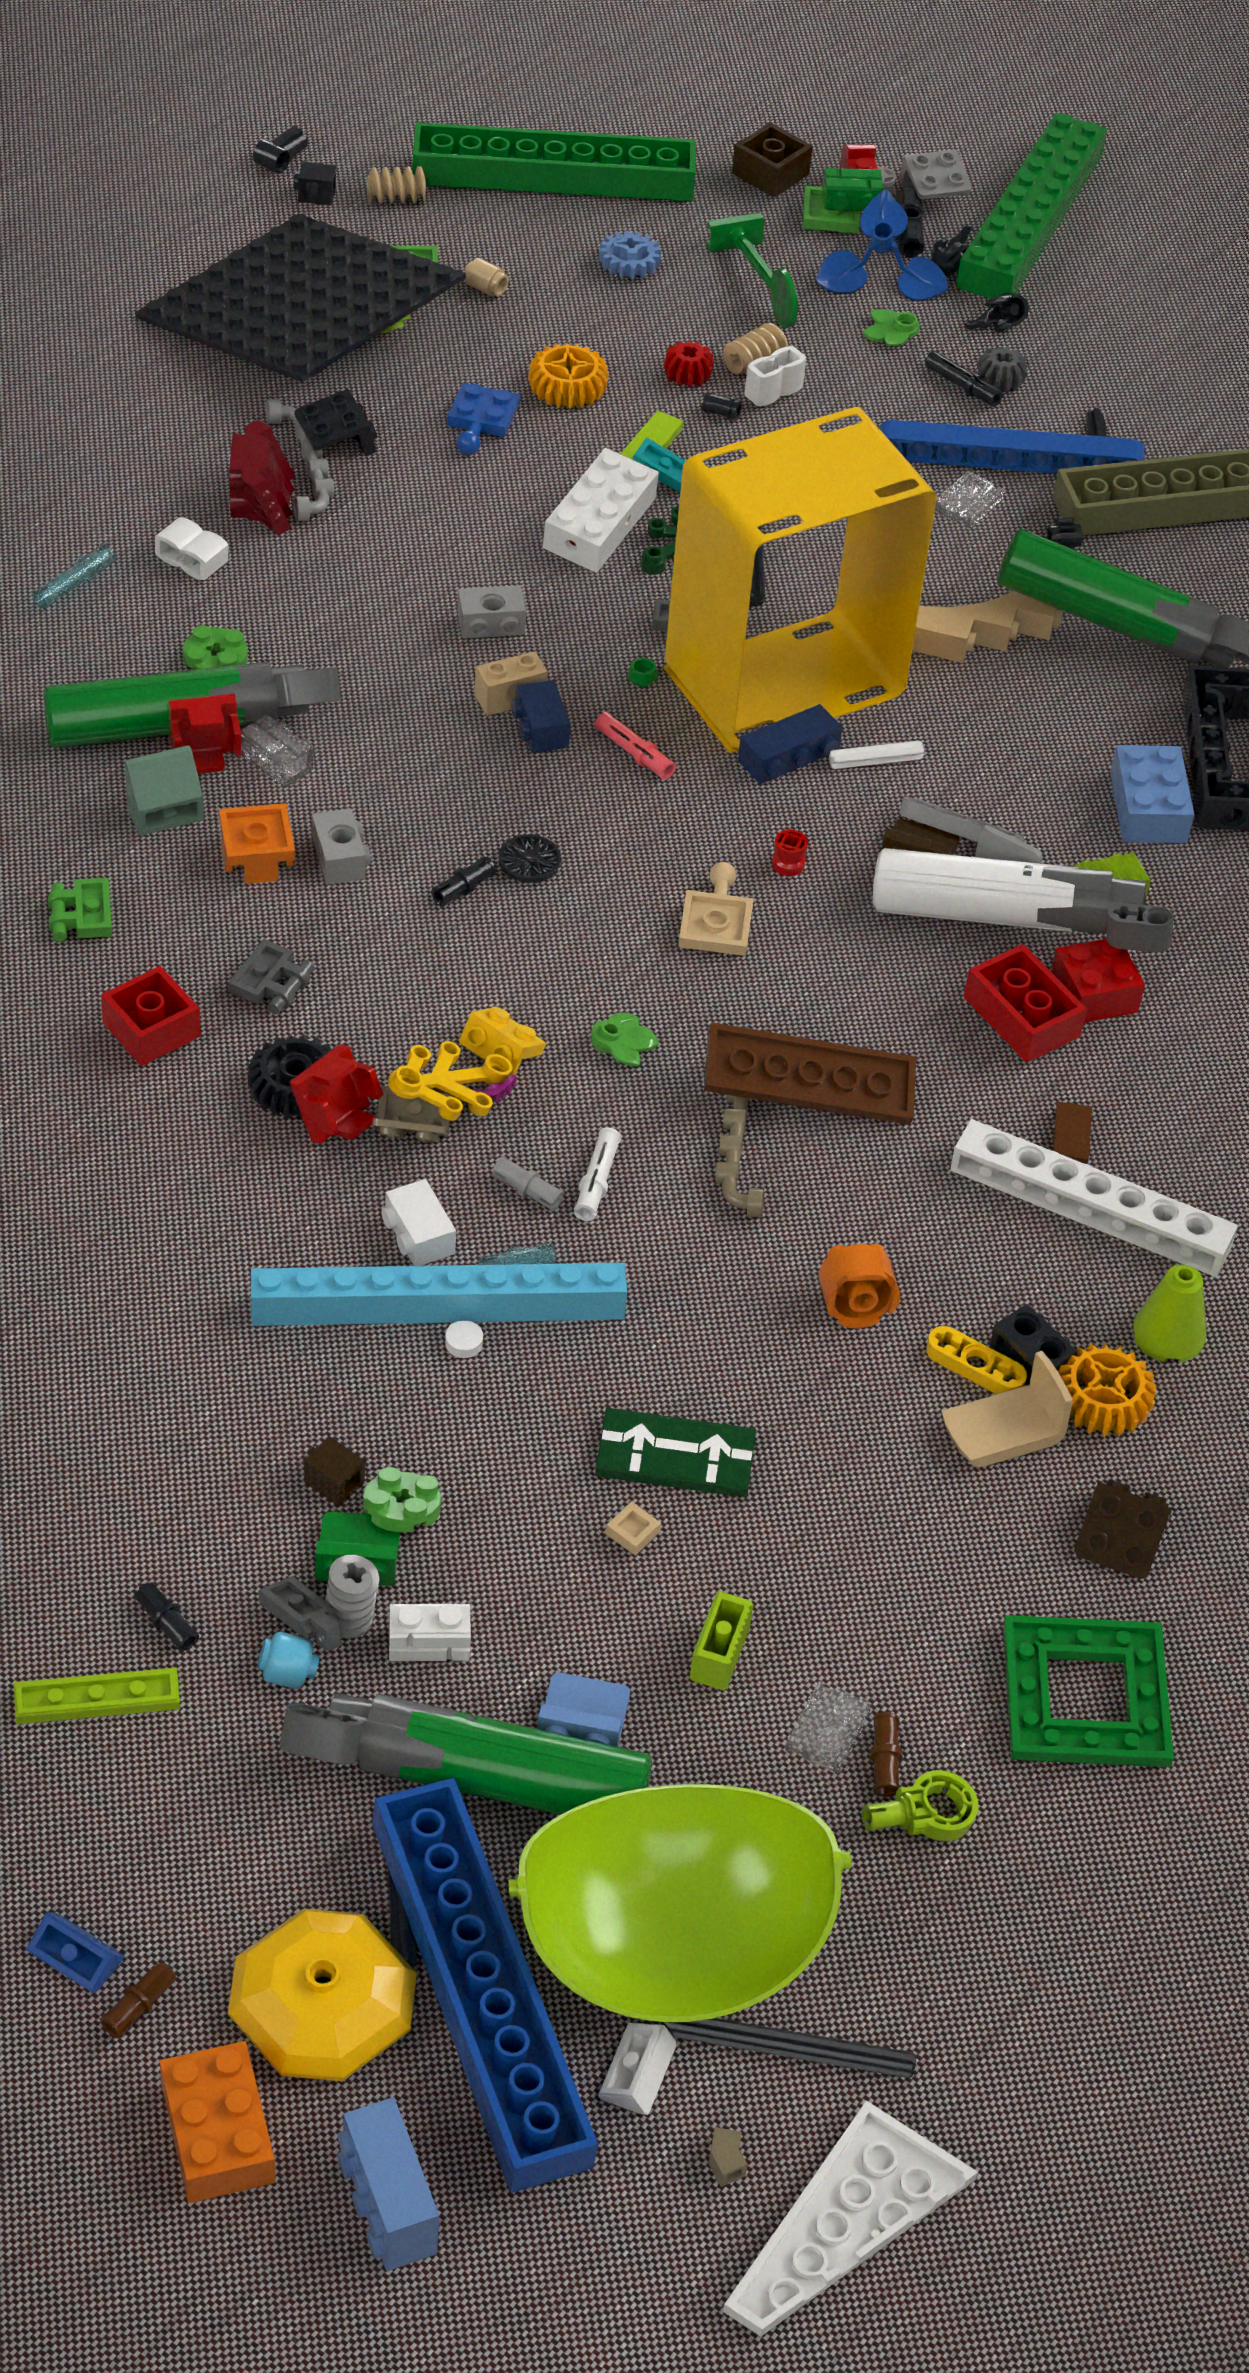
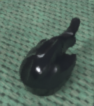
M964 226L960 233L951 239L948 246H946L947 240L945 238L935 242L931 252V260L940 267L945 276H951L959 270L960 259L969 247L964 245V243L967 241L972 229L971 226Z
M1002 293L989 299L985 303V306H989L984 314L974 321L966 322L965 327L966 329L979 327L984 329L991 323H996L995 331L1008 330L1027 318L1029 311L1028 303L1018 293Z

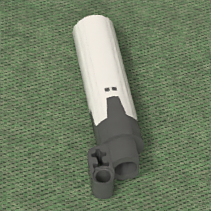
M884 848L877 858L873 885V905L877 912L1068 932L1107 934L1106 939L1109 945L1126 950L1163 952L1172 945L1173 913L1165 907L1145 905L1147 881L1113 878V871Z

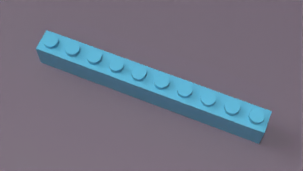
M625 1263L251 1269L252 1326L625 1319L627 1300Z

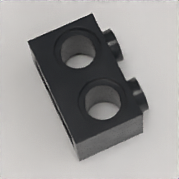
M1025 1304L994 1324L989 1346L991 1349L1021 1364L1027 1372L1026 1382L1029 1385L1036 1352L1043 1351L1057 1371L1061 1365H1067L1071 1356H1077L1078 1352L1069 1339L1062 1337L1049 1325L1043 1315L1036 1313L1028 1304Z

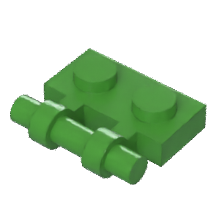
M109 878L74 879L75 889L64 890V885L61 883L51 885V892L48 895V907L52 910V915L49 917V929L53 932V939L55 941L61 942L66 940L67 931L77 928V938L112 937ZM68 906H76V911L66 912Z

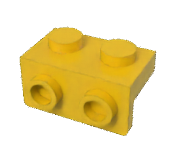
M498 1007L471 1012L459 1039L460 1044L484 1060L491 1054H499L507 1058L512 1064V1071L509 1076L512 1074L516 1075L522 1059L542 1055L547 1044L536 1036V1032L532 1028L518 1024L510 1018V1014L507 1011Z

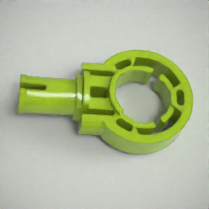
M929 1771L918 1777L913 1786L898 1788L895 1801L865 1804L862 1808L863 1823L871 1821L865 1825L867 1831L900 1826L905 1831L908 1830L909 1835L924 1834L938 1841H953L961 1838L969 1831L978 1813V1799L973 1788L962 1777L948 1771ZM943 1788L948 1789L946 1796L955 1802L959 1813L958 1816L945 1818L938 1815V1812L929 1804L927 1796L933 1793L941 1794ZM964 1815L967 1816V1819L960 1823Z

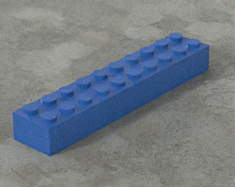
M455 1778L375 1798L372 1826L397 1893H399L406 1911L409 1925L509 2192L514 2193L593 2169L598 2149L597 2139Z

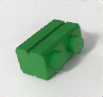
M825 168L822 186L824 209L864 211L870 201L883 191L881 170L843 168L840 170L837 168Z

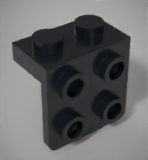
M349 389L306 404L294 411L297 422L314 450L323 449L354 436L365 456L376 452L374 439L377 438L375 427L371 421H367L362 404L355 401Z

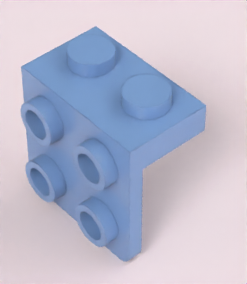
M555 1673L551 1677L546 1702L541 1704L537 1729L619 1747L630 1698V1689L622 1684L565 1673Z

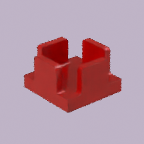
M235 693L169 701L170 748L175 749L189 745L192 750L197 774L224 771V752L234 751L235 756H242L241 729L237 717Z
M343 1044L336 1046L290 1081L310 1139L319 1144L332 1135L350 1140L356 1138L372 1125L374 1115L364 1112L365 1109L371 1106L368 1097L378 1100L383 1096L375 1069L372 1066L356 1062L350 1046Z

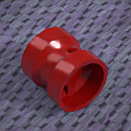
M788 829L776 835L772 867L778 874L791 877L802 873L804 870L808 840L802 832Z

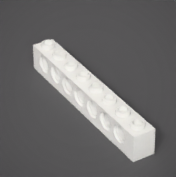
M971 1119L954 1148L950 1171L1184 1265L1191 1266L1214 1277L1218 1276L1232 1248L1238 1228L1237 1224L993 1128L990 1125Z

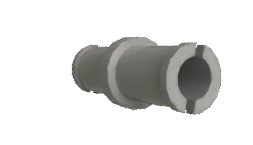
M505 1156L499 1158L491 1174L494 1178H498L517 1189V1194L521 1197L526 1198L529 1196L551 1211H555L558 1208L565 1194L562 1189H558L539 1178L538 1172L533 1169L527 1171L508 1160Z

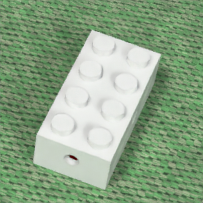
M604 448L545 521L543 548L597 573L655 500L659 472Z

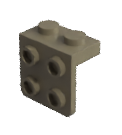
M381 1086L383 1096L379 1099L378 1116L373 1118L372 1126L380 1129V1135L403 1139L404 1132L415 1133V1138L418 1141L439 1143L440 1137H448L450 1120L444 1119L439 1114V1107L418 1097L414 1099L400 1098L390 1087ZM440 1093V1094H442V1095H444V1096H446V1097H448V1096H452V1097H453V1095H451V1094H449V1093Z

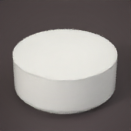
M457 1321L451 1324L446 1331V1348L453 1356L459 1358L473 1357L482 1349L483 1332L477 1324L471 1321Z

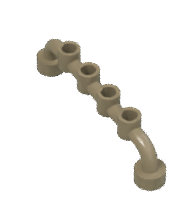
M727 1095V1103H733L734 1105L733 1109L725 1108L723 1129L730 1130V1133L720 1137L719 1156H726L725 1162H717L715 1182L722 1183V1193L728 1203L737 1208L747 1209V1217L762 1218L764 1189L749 1188L748 1195L740 1194L736 1190L740 1158L742 1157L743 1135L746 1129L747 1107L750 1099Z

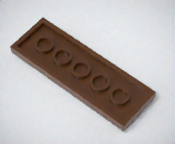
M711 1022L708 1028L704 1091L910 1125L914 1119L916 1056Z

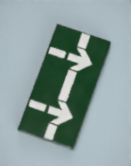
M606 1407L595 1476L747 1498L756 1428Z

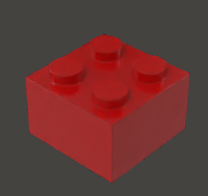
M1107 939L1056 948L1051 972L1087 1008L1084 1023L1139 1012L1145 983L1126 949L1112 947L1108 944Z
M161 965L101 994L102 1023L140 1066L201 1037L200 1008Z

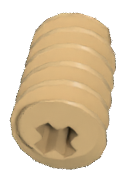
M418 166L414 175L410 167H405L403 175L399 167H394L392 175H390L387 167H383L381 175L378 174L376 167H372L369 176H367L368 204H371L373 196L377 197L379 204L383 203L385 196H388L390 204H394L396 195H399L401 203H405L407 195H410L412 202L416 203L418 196L421 195L425 203L426 182L422 167Z
M765 323L727 343L723 350V357L731 373L747 375V367L752 361L761 357L771 356L776 350L788 347L789 345L786 336L778 326L773 323Z

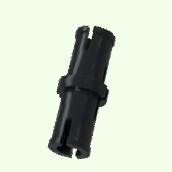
M483 856L469 867L457 869L453 872L452 877L431 889L432 898L436 903L439 902V906L444 907L458 896L470 894L474 891L475 886L495 875L496 869L491 860L488 861V857Z

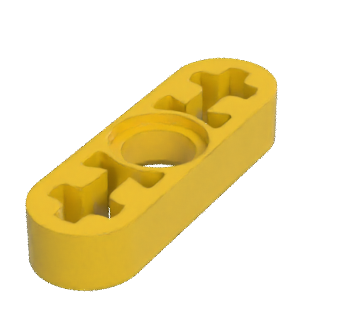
M939 1326L930 1332L926 1351L928 1356L940 1365L995 1394L1025 1386L1027 1372L1018 1362L954 1328ZM945 1342L950 1344V1345H945L944 1348L938 1346V1345H943ZM960 1350H962L961 1356L957 1357L956 1354L959 1356ZM979 1357L986 1362V1365L976 1368L969 1365L967 1359ZM992 1367H995L997 1370L994 1369L993 1374H991ZM1009 1377L1014 1378V1379H1011L1009 1382H1006V1381L1003 1380V1379L1006 1380V1379H1008Z

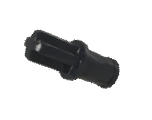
M154 1583L142 1584L135 1593V1599L153 1619L152 1625L158 1630L162 1629L180 1652L187 1651L193 1647L199 1639V1634L182 1617L180 1607L176 1603L171 1604Z

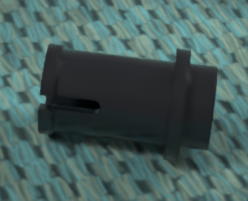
M706 393L702 402L703 412L726 416V419L729 421L733 418L738 419L742 410V402L738 401L736 397L729 399Z

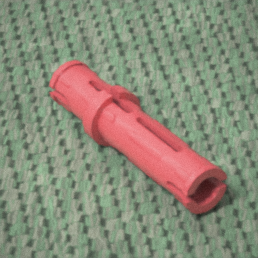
M603 712L598 716L595 728L635 757L634 760L638 765L648 767L659 775L662 780H667L673 775L676 763L660 753L657 745L651 741L646 742L631 729L615 719L609 712ZM618 732L621 733L623 736H625V737H626L627 739H629L630 741H627L626 739H624L622 736H620V735L618 734ZM641 750H643L644 752H646V753H647L649 756H651L653 759L649 758V757H648L647 755H645Z

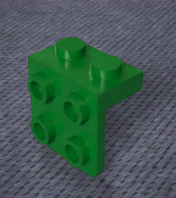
M325 1513L322 1518L320 1541H317L316 1581H328L331 1564L337 1558L344 1555H358L366 1558L376 1567L379 1575L378 1585L395 1586L400 1532L389 1531L376 1526L371 1522L372 1515Z

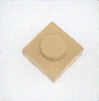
M631 1501L606 1525V1535L636 1555L660 1533L661 1522Z

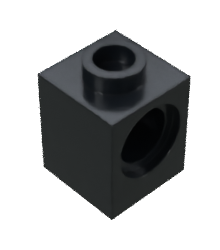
M303 161L300 172H295L293 182L294 190H298V202L332 206L336 192L337 165Z

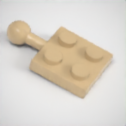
M719 862L710 870V880L715 886L714 893L686 890L678 947L746 956L754 898L727 895L728 888L736 880V871L731 864Z

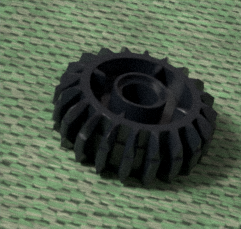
M291 1033L286 1040L276 1036L273 1044L264 1042L262 1050H255L253 1060L250 1061L248 1066V1086L254 1101H259L262 1110L270 1109L273 1117L279 1113H284L287 1120L291 1115H298L302 1121L303 1117L292 1091L290 1081L332 1050L330 1044L321 1045L318 1037L309 1041L305 1034L300 1039H295Z

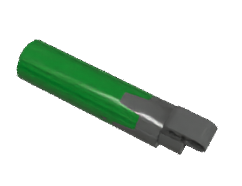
M1019 529L1014 533L996 578L998 585L1194 664L1199 659L1218 667L1227 668L1231 666L1234 659L1249 664L1248 621L1232 615L1223 614L1220 616L1218 615L1219 608L1026 530Z
M267 661L46 686L43 690V705L49 743L54 749L170 736V700L234 693L240 728L276 724L277 717L307 714L309 704L340 701L337 667L304 670L301 664L271 668L270 663Z
M335 1693L329 1709L300 1703L289 1704L286 1707L280 1740V1748L288 1753L337 1764H353L356 1761H360L359 1765L362 1771L425 1785L455 1778L460 1793L558 1815L605 1796L649 1787L652 1758L648 1753L383 1694H376L372 1701Z

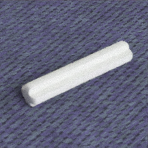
M917 740L837 749L830 751L829 763L832 769H843L921 760L924 755V747L922 742Z

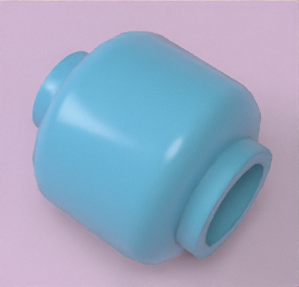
M276 1632L271 1639L265 1638L257 1669L263 1670V1678L267 1682L298 1689L304 1684L306 1678L314 1679L319 1663V1655L313 1654V1643L311 1640L285 1632Z

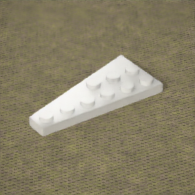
M866 2101L725 2302L723 2312L761 2337L974 2182L978 2172Z

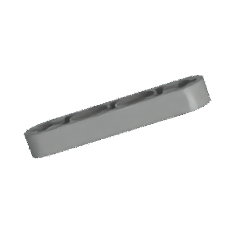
M912 797L903 798L899 814L904 817L978 842L980 830L985 825L1000 830L1022 842L1024 841L1023 836L1012 831Z

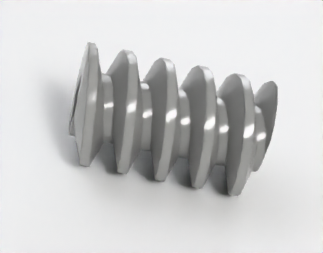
M344 1555L337 1558L331 1564L325 1602L334 1608L335 1617L338 1619L337 1623L340 1625L339 1636L351 1639L365 1634L372 1626L379 1575L373 1563L366 1558L358 1555Z

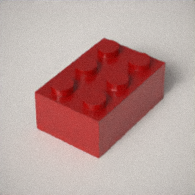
M1024 944L974 966L968 971L964 998L1026 1063L1081 1037L1087 1008Z

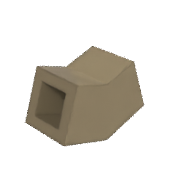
M715 2127L708 2164L719 2185L723 2187L745 2177L748 2164L739 2150L742 2132Z

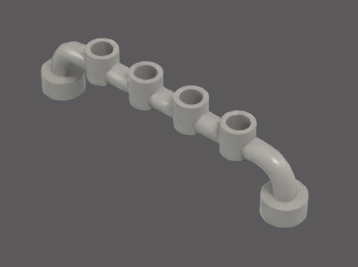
M280 399L266 400L265 406L268 424H281L282 418L291 419L295 423L296 438L300 440L301 455L306 460L307 476L312 480L313 496L317 498V501L310 502L308 496H295L293 511L296 522L309 521L310 515L319 514L324 511L329 505V497H334L333 479H324L328 477L327 459H318L322 458L323 449L314 450L295 418L294 411L296 408L281 405Z

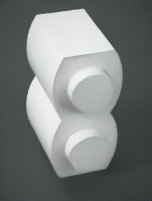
M788 346L776 350L771 356L761 357L752 361L747 367L745 396L757 406H766L778 400L780 396L791 395L799 391L803 386L806 356L794 346Z
M179 517L155 536V554L164 562L172 566L181 567L190 576L199 580H206L228 562V543L220 535L210 531H203L197 523Z

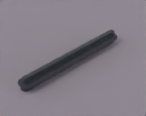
M719 2018L693 2022H662V2025H665L670 2034L676 2038L911 2078L915 2071L916 2055L909 2051Z

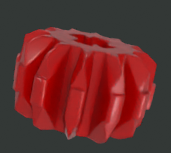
M687 340L686 343L676 341L675 346H669L666 352L663 366L665 368L664 373L668 375L669 381H676L677 386L682 384L687 385L689 388L691 385L701 386L703 382L709 381L712 375V369L714 368L713 354L710 353L709 347L701 346L700 342L691 343Z

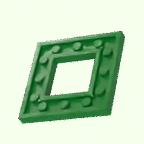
M1005 1615L1003 1637L1011 1760L1156 1767L1172 1766L1174 1753L1162 1623ZM1047 1659L1123 1663L1128 1722L1051 1718Z

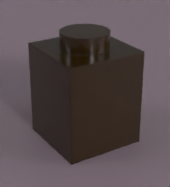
M330 1436L319 1446H313L304 1458V1483L339 1507L365 1483V1460Z

